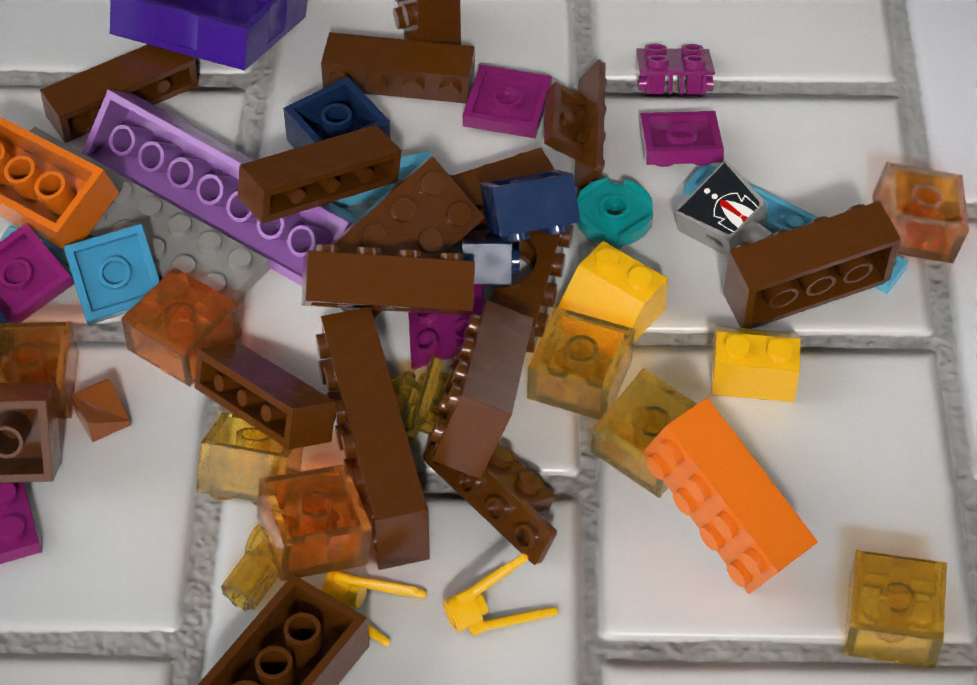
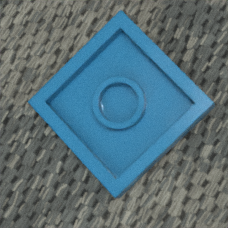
M142 224L63 246L87 325L166 302Z

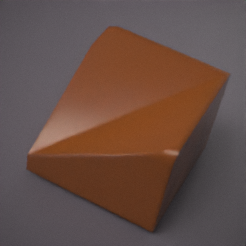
M109 379L71 395L75 414L92 442L131 425L127 413Z

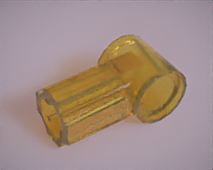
M262 521L250 534L245 547V555L221 585L222 594L234 606L244 611L248 609L255 610L281 574L287 576L295 569L303 552V540Z

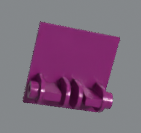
M648 44L645 48H636L640 75H646L638 76V90H645L646 94H664L665 75H668L667 92L672 94L673 75H679L678 91L679 94H683L684 75H687L686 94L705 95L706 91H713V76H707L715 75L709 49H703V46L697 44H686L681 49H667L662 44Z
M474 284L473 311L466 316L408 312L411 368L413 370L453 357L458 344L462 345L466 337L464 332L472 313L480 315L485 305L483 284Z

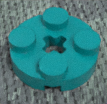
M611 178L600 179L588 184L579 193L577 202L581 222L576 224L587 238L597 243L604 241L619 250L623 245L640 240L652 228V198L642 186L633 181L623 179V184H610ZM611 209L614 212L621 210L622 212L619 215H611L607 213V210Z

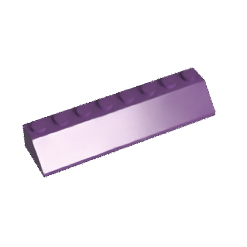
M107 90L82 150L84 155L269 260V268L301 286L303 281V261L308 250L314 251L315 245L330 244L358 219V217L333 203H328L262 224L237 197L239 166L254 160L135 94Z

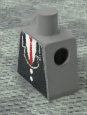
M725 160L675 211L677 227L681 233L726 256H729V250L734 249L743 242H756L773 235L772 232L763 226L768 219L764 199Z

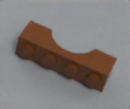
M569 224L570 231L546 235V231L539 232L535 230L530 231L531 238L514 241L519 242L520 259L529 265L532 272L524 280L514 285L495 288L491 302L534 318L526 352L534 353L538 337H546L549 314H545L547 307L553 308L555 304L557 284L553 282L555 277L561 278L563 275L566 255L562 254L563 247L570 248L573 236V225Z

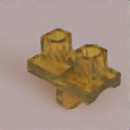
M433 356L429 360L426 372L419 376L418 382L415 381L416 375L410 371H406L403 377L391 379L400 411L403 412L407 406H410L404 427L407 438L412 441L419 431L431 435L438 418L436 415L438 407L431 405L432 400L441 402L445 393L443 388L448 375L440 372L443 360Z

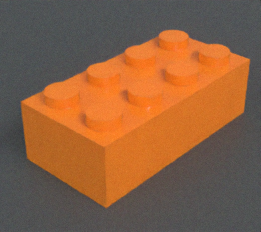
M0 117V216L20 227L27 223L37 236L63 250V246L84 241L119 194L105 170Z
M708 397L666 425L642 452L646 457V464L650 472L656 478L664 481L673 493V500L678 509L692 518L700 529V536L703 542L711 550L717 551L727 565V572L730 578L738 586L744 587L748 594L752 593L818 543Z

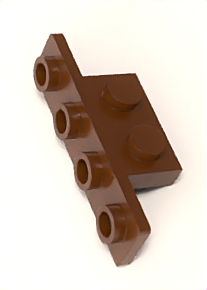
M597 60L579 79L578 93L557 82H554L547 89L544 144L555 151L575 159V186L583 189L592 179L596 180L603 172L605 166L603 146L606 138L604 116L607 109L605 105L607 79L605 78L606 63L601 60Z
M430 441L423 454V460L521 554H527L528 560L533 565L542 563L557 535V530L538 513L549 510L556 497L543 485L541 478L529 472L514 458V454L509 449L498 443L481 479L432 461L436 443Z

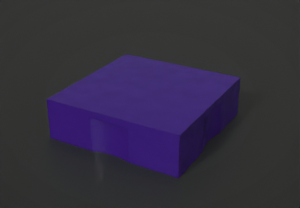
M110 0L109 34L245 71L306 17L307 0Z

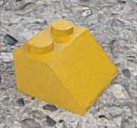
M602 241L578 265L553 315V321L619 359L666 310L669 279Z
M715 326L711 395L794 402L800 373L801 338L797 333Z

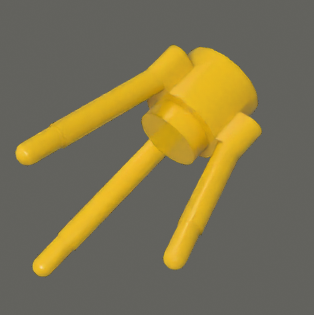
M524 553L489 573L468 589H464L442 601L446 616L454 630L460 633L468 629L472 637L486 630L555 616L559 610L557 607H550L483 621L482 616L489 613V610L481 593L528 560V555Z
M332 568L329 571L322 587V591L350 608L354 607L357 609L363 604L367 589L407 597L425 598L427 596L425 590L417 589L415 586L360 577L336 568ZM368 624L369 637L383 646H389L390 639Z

